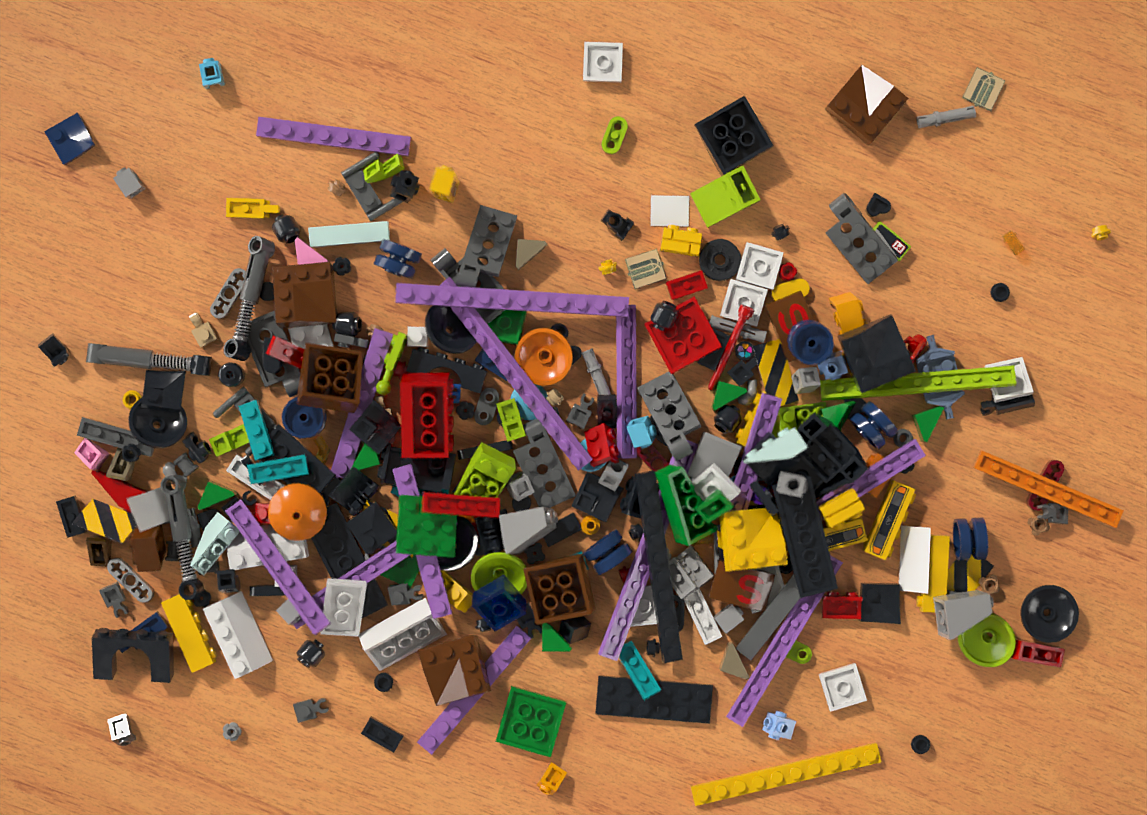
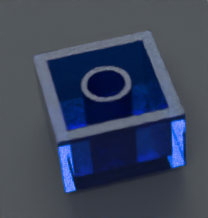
M502 575L473 592L472 607L495 632L526 614V599L508 578Z

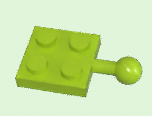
M398 332V335L394 334L390 344L393 346L392 351L387 353L384 359L386 372L383 380L379 381L376 385V391L380 395H387L391 391L390 380L407 343V335Z

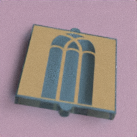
M976 67L962 98L974 103L976 107L980 106L991 111L1005 80L993 75V72L988 73Z
M657 249L625 259L629 271L628 276L631 277L634 289L667 279L663 269L664 263L661 262Z

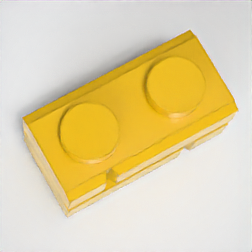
M668 225V228L664 227L660 247L661 252L693 257L699 256L702 233H698L699 229L687 228V231L679 230L680 226Z
M852 488L818 506L828 527H834L835 529L844 526V521L850 518L855 520L861 517V512L865 510L857 493Z

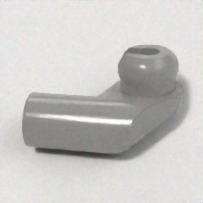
M747 380L748 392L738 397L740 405L747 406L753 402L757 394V380Z
M167 462L163 467L165 477L177 475L174 470L175 465L172 462Z

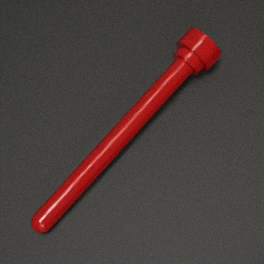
M741 304L738 309L739 319L708 385L710 391L715 390L746 320L752 318L755 310Z

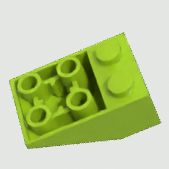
M744 166L690 193L707 228L760 201Z
M826 402L779 408L772 434L778 438V433L785 428L789 430L795 428L798 430L800 425L814 412L823 416L821 409L826 408Z
M481 442L472 456L454 495L497 498L516 470L515 459Z

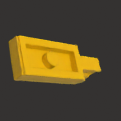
M226 198L227 218L265 219L270 218V214H280V206L270 205V200Z

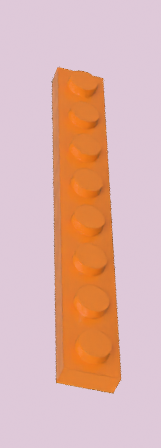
M980 450L973 467L1114 528H1117L1124 512L1122 509Z

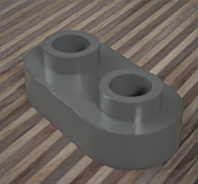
M486 388L480 394L474 413V419L480 425H487L493 420L497 408L496 403L499 402V393L495 389ZM487 394L493 395L492 401L486 400ZM482 412L487 413L486 419L480 418Z

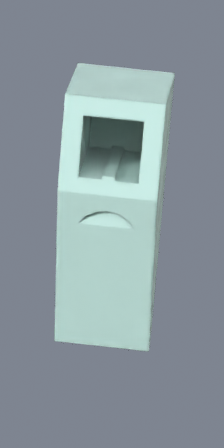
M785 428L778 433L779 437L773 441L770 438L762 444V449L759 451L754 449L746 454L747 459L743 462L746 464L787 460L806 449L807 446L795 428L790 430Z
M217 512L205 527L190 566L204 576L238 535L239 529Z

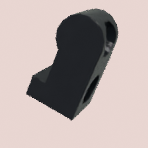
M264 337L263 368L268 373L276 374L282 369V362L266 354L272 338Z
M234 569L217 571L218 591L224 594L240 592V579L238 575H235Z

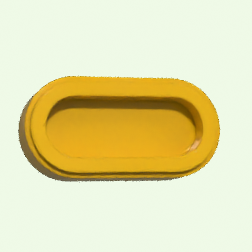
M796 279L775 286L771 295L773 300L776 301L801 290L805 297L809 293L810 287L806 280Z

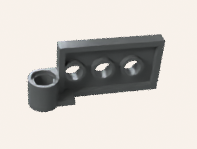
M846 193L841 194L829 204L830 209L840 221L825 233L867 284L898 261V258L862 216L861 211ZM849 223L852 226L851 232L846 233L842 231L841 225ZM858 237L862 238L864 245L856 247L853 240ZM867 253H874L876 260L874 262L867 261Z
M480 205L457 277V286L476 288L480 272L499 277L517 215ZM490 225H496L499 228V230L497 232H491L488 229V227ZM487 241L491 242L493 244V247L491 249H486L483 246V243ZM484 258L488 261V264L481 266L477 261Z
M444 248L430 261L445 279L451 277L456 284L463 258L456 262L452 255ZM480 260L477 261L479 265L485 266ZM480 272L478 281L481 282L479 288L505 290L494 276ZM475 308L487 325L505 311Z
M275 311L251 320L252 322H249L251 325L248 326L250 327V329L248 328L250 332H247L249 335H246V337H248L247 342L251 347V354L264 386L268 387L283 381L284 388L289 397L298 395L301 373L299 368L281 361L285 369V373L281 377L268 373L263 368L264 341L260 338L261 332L268 330L270 338L276 336L284 338L289 342L284 328L280 329L276 324Z
M667 372L637 387L674 460L678 461L692 454L693 451L685 435L700 428L701 424L675 376ZM662 392L668 393L665 399H659L658 395ZM670 407L676 408V412L672 415L666 414L667 409ZM677 423L685 425L682 430L674 429Z
M538 419L523 424L530 443L513 450L522 472L530 480L535 492L533 495L539 508H550L575 497V492L545 427ZM532 447H538L540 454L533 457L529 454V450ZM540 464H545L548 466V471L540 474L537 471V467ZM548 481H553L556 484L553 491L545 489V484Z

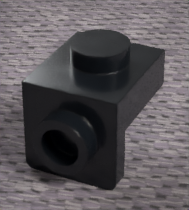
M54 333L38 344L39 349L51 360V364L54 367L58 364L62 365L68 360L69 351Z

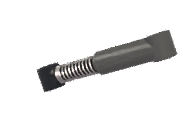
M260 236L252 237L248 244L250 257L240 294V300L243 301L240 306L242 309H239L241 312L237 316L239 319H237L238 322H236L237 325L235 326L237 329H234L236 332H234L232 339L227 340L223 350L226 357L239 361L247 360L251 354V347L247 342L248 337H246V335H249L247 332H250L248 330L250 327L248 326L251 325L249 322H252L250 318L252 319L251 315L253 314L251 313L254 312L252 309H255L253 305L259 303L268 261L275 252L274 242Z
M88 343L86 362L152 369V367L158 366L164 369L187 370L191 374L210 376L212 357L193 355L192 357L187 356L185 358V356L179 357L177 355L175 357V355L169 356L168 354L165 356V354L162 355L161 353L159 355L158 353L155 354L153 350Z
M170 475L162 479L161 489L165 493L173 542H177V549H179L177 552H179L178 556H180L178 559H180V566H182L180 569H182L181 573L183 572L181 575L183 580L179 586V594L183 599L191 600L203 594L204 585L197 578V574L194 573L196 570L190 566L193 556H191L193 555L191 553L193 550H190L192 547L190 546L191 543H189L192 538L184 491L186 481L181 475ZM172 480L176 484L175 489H173L171 486ZM190 585H191V586L193 587V589H194L193 594H192V593L190 592V590H189V586H190Z

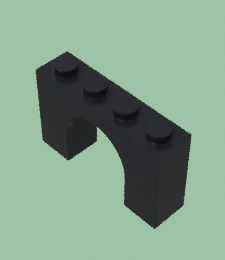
M108 628L95 630L92 636L93 679L113 680L117 672L116 651L123 647H136L145 652L150 660L151 682H171L174 675L173 633L166 631L148 632L147 630L128 631L127 629L109 630Z

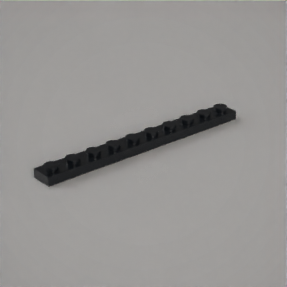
M654 470L636 473L635 479L662 662L669 663L683 660L657 479Z

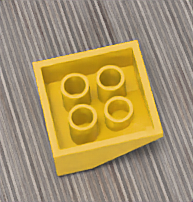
M766 508L725 512L719 516L726 571L788 564L785 542L777 513L771 516Z

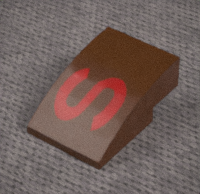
M801 290L765 305L777 339L788 362L797 359L788 348L787 338L789 331L800 321L814 320Z
M719 559L709 598L741 607L765 611L776 574L756 568L726 571L724 560Z

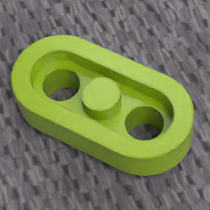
M617 116L610 120L602 140V149L605 153L615 154L619 151L628 127L624 118ZM620 124L622 128L616 130L614 126ZM609 142H613L615 146L613 148H609L607 144Z
M795 641L786 657L797 663L805 664L810 661L812 651L807 645ZM801 651L806 652V655L803 658L799 657V653Z

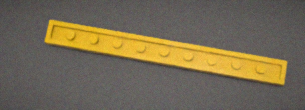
M871 743L690 787L694 804L698 806L881 763V757L877 743Z

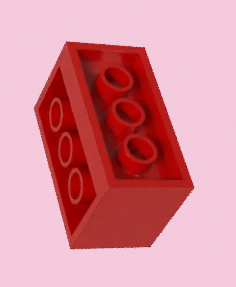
M403 373L400 381L402 458H449V453L453 452L454 434L451 433H453L454 416H450V414H452L454 408V398L450 397L453 390V379H450V373Z

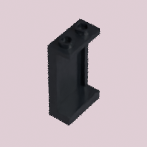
M388 443L387 447L382 450L381 459L384 462L383 467L379 466L377 475L382 485L397 487L392 469L412 464L419 491L437 494L450 493L456 454L449 453V458H443L446 462L444 472L433 474L427 468V463L431 458H402V448L392 447L391 443Z

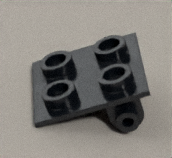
M353 466L329 494V497L355 516L359 514L363 505H367L366 501L370 502V498L378 492L379 485Z
M506 508L500 510V515L507 514ZM489 517L474 518L484 556L501 552L504 549L500 519Z

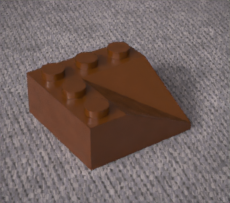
M861 65L825 110L869 146L909 98L895 86Z
M331 262L272 267L275 320L280 329L335 324L337 316L334 271Z
M305 343L297 405L355 413L360 404L363 352Z
M583 553L523 568L536 625L591 615L595 611L596 607Z
M477 635L466 636L418 650L422 669L436 706L491 691Z

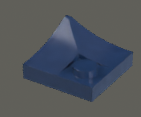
M75 113L44 131L63 165L69 164L95 146L79 113Z

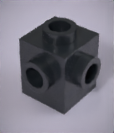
M401 170L392 178L390 186H393L390 197L408 203L419 190L420 185L417 184L419 177L414 176V173Z

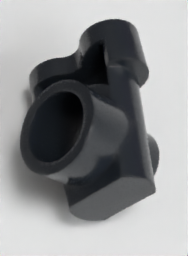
M609 209L601 219V222L615 233L614 236L621 241L634 225V221L628 217L625 219L620 214L614 213ZM610 217H613L615 220L613 224L609 222Z
M194 432L188 434L182 440L185 447L189 449L188 454L193 461L197 460L199 464L204 462L209 457L208 455L212 454L210 445L205 440L199 442Z

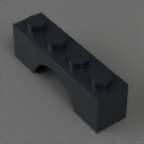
M418 347V350H412L406 371L411 373H430L436 368L448 367L458 374L462 388L481 393L487 371H484V366L473 363V367L465 365V360L458 358L451 361L447 359L448 355L438 352L436 356L428 354L429 350Z

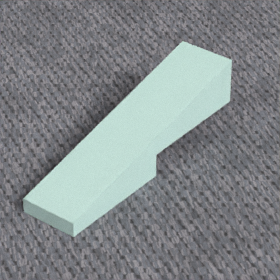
M389 221L308 228L310 247L314 248L381 242L382 239L390 241Z

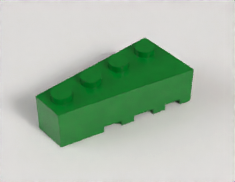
M668 465L655 472L676 543L689 546L719 530L712 521L707 523L695 510L703 501L696 494L695 487L683 467Z

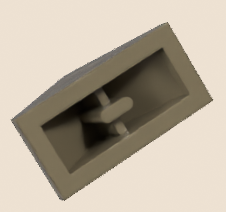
M518 239L516 268L520 270L548 244L545 241Z
M117 448L106 477L127 481L132 479L135 462H127L123 459L122 448Z
M732 641L728 642L719 667L720 671L748 679L749 675Z

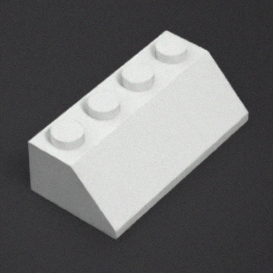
M271 524L261 526L286 561L309 556L307 540H289L280 536ZM239 532L227 547L230 569L239 570L264 565L241 532Z
M242 591L203 609L234 679L273 661Z
M424 598L360 633L359 639L365 653L381 671L447 634L438 618L433 619L429 603Z

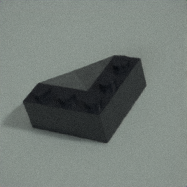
M745 95L694 124L721 176L737 169L774 146Z
M892 314L837 336L855 385L861 393L916 371Z

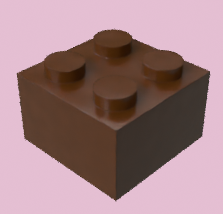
M162 524L141 532L138 526H136L132 531V537L129 538V545L134 551L132 561L137 567V572L161 571L166 553Z

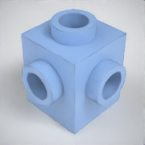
M842 350L835 353L832 351L827 360L817 364L820 375L824 374L825 379L836 380L842 377L843 374L848 373V366Z
M776 711L775 713L767 712L762 730L769 733L768 737L779 740L781 737L791 740L796 721L787 717V714L781 711Z

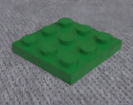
M399 495L396 554L455 557L457 515L422 513L423 496Z
M511 685L495 742L551 758L567 701Z

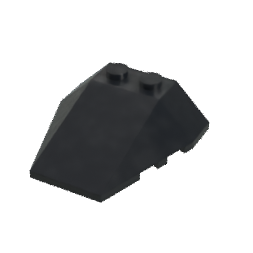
M814 412L797 430L807 448L795 455L800 461L786 472L804 477L810 476L815 497L817 498L839 487L855 482L869 468L861 453L830 420Z

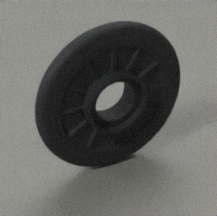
M715 239L708 242L702 248L699 255L701 270L707 277L716 281H724L733 277L738 272L741 263V255L738 248L732 242L725 239ZM719 254L725 257L723 265L715 263V257Z

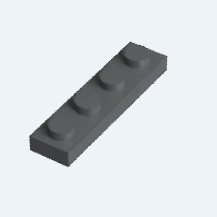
M85 417L81 419L77 436L122 449L124 446H128V444H135L141 450L142 455L152 457L154 448L145 446L137 441L130 430Z

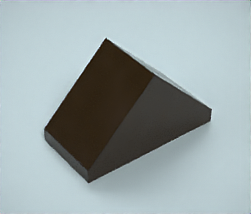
M104 536L87 537L86 544L90 566L107 567L111 560L112 539Z

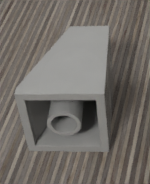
M703 432L687 475L693 481L715 463L729 477L742 446Z
M540 507L499 515L505 554L519 555L557 528L558 516L556 511L552 508Z
M974 590L933 597L938 635L949 640L954 639L992 614L994 603L990 594Z

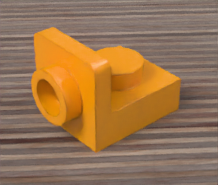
M551 762L536 786L539 787L542 793L553 795L567 772Z

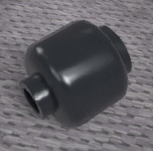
M279 215L275 218L272 230L277 239L286 244L295 242V239L299 238L301 230L294 217L291 215Z
M662 301V303L655 305L650 319L654 323L655 328L664 331L665 328L670 329L673 327L678 317V311L674 304Z
M340 312L337 314L336 322L332 326L337 334L355 337L362 330V319L355 312Z
M229 362L221 366L218 377L223 385L237 387L243 383L245 371L241 365Z
M734 405L722 406L714 416L715 428L723 434L733 433L742 422L741 411Z
M316 639L314 641L306 640L296 652L297 660L308 669L310 667H317L325 656V652L322 649L324 645Z

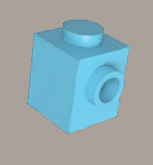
M649 416L633 419L627 426L634 448L640 446L641 448H646L652 445L657 431L655 426L651 424Z

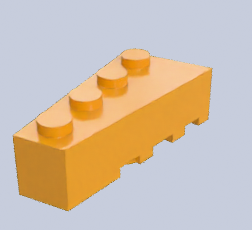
M851 292L829 298L830 305L832 304L836 309V312L833 313L834 320L837 326L841 328V330H838V335L867 324L866 319L862 317L861 311H864L863 303ZM848 366V372L852 377L851 371Z

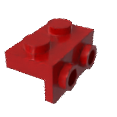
M603 423L584 431L588 454L593 459L590 461L591 466L596 467L610 460L615 464L619 463V449L616 446V433L613 428Z
M828 591L827 595L822 596V618L861 619V601H863V597L858 595V592H846V595H839V592Z

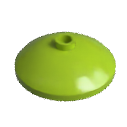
M503 552L488 554L480 558L473 566L471 572L472 586L481 597L494 602L513 600L520 596L527 587L523 571L526 565L512 554H505Z
M992 613L958 636V643L963 654L973 663L983 667H996L1010 659L1015 650L1016 638L1009 623L1002 617ZM987 633H991L993 637L988 636Z

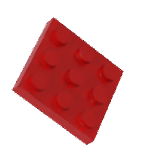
M695 296L676 306L678 317L672 328H665L664 331L654 327V323L651 320L644 324L671 375L722 348Z

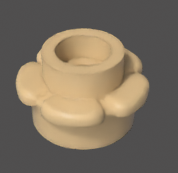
M555 388L547 391L548 396L546 399L553 406H560V403L564 400L561 393Z

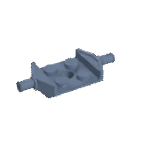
M934 335L927 336L928 351L915 360L918 373L957 370L954 358L955 351L938 348ZM959 390L923 394L927 404L944 408L947 420L954 418L951 406L965 392Z

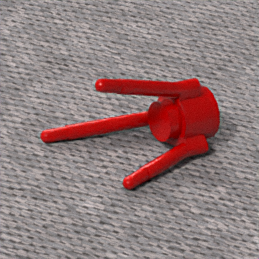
M916 334L914 337L908 336L904 340V343L908 344V350L913 353L911 356L913 363L927 345L926 338L920 334Z

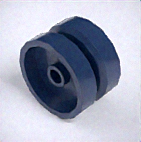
M382 239L379 248L381 251L389 254V257L381 254L376 255L373 264L391 274L413 279L416 269L406 264V262L418 264L422 253Z
M810 319L795 324L789 331L787 338L788 348L792 355L808 365L820 364L827 360L834 347L833 336L829 329L818 321Z
M298 397L289 400L282 412V424L286 431L298 438H312L320 434L327 422L326 410L297 405ZM302 414L307 415V419L305 421H303V417H301Z
M869 401L862 407V411L867 418L862 414L856 413L849 420L868 443L877 450H880L886 444L882 434L887 438H892L899 431L891 420L875 404Z
M983 517L972 518L969 523L965 518L954 519L953 546L958 561L969 560L971 554L975 560L987 558L988 534Z
M617 529L583 552L588 561H594L600 557L593 566L598 575L611 570L633 552L627 543L615 547L623 538Z

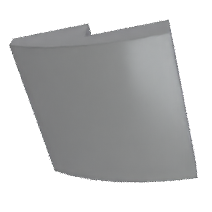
M690 546L680 555L669 560L672 587L681 599L692 594L715 577L693 546Z

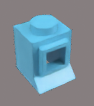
M214 58L204 59L203 63L199 64L203 87L210 89V86L215 84L225 86L220 62L218 60L215 61ZM214 67L215 75L207 76L206 69Z

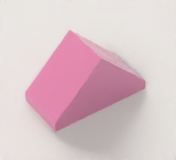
M298 237L295 239L298 265L329 262Z
M87 438L83 439L74 452L91 470H99L110 455V453Z

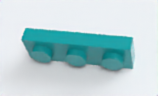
M254 400L240 405L239 410L255 461L275 455L259 401Z
M305 455L247 465L251 485L309 474Z
M632 640L624 644L619 660L643 700H646L660 692L661 688Z

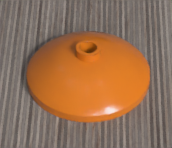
M538 328L528 332L521 338L516 347L515 360L534 384L547 386L559 382L567 375L572 365L573 354L569 342L561 333L549 328ZM547 352L549 354V357L544 358L542 356V353Z
M301 483L289 484L279 489L273 495L268 508V517L273 529L280 536L293 541L307 540L315 536L322 529L327 516L326 503L321 494L313 487ZM298 512L300 517L295 518L293 513Z

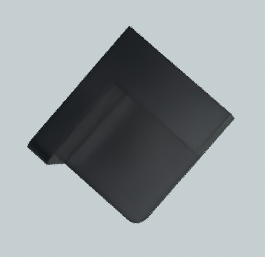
M584 616L564 619L561 621L558 633L569 644L588 637L591 623Z

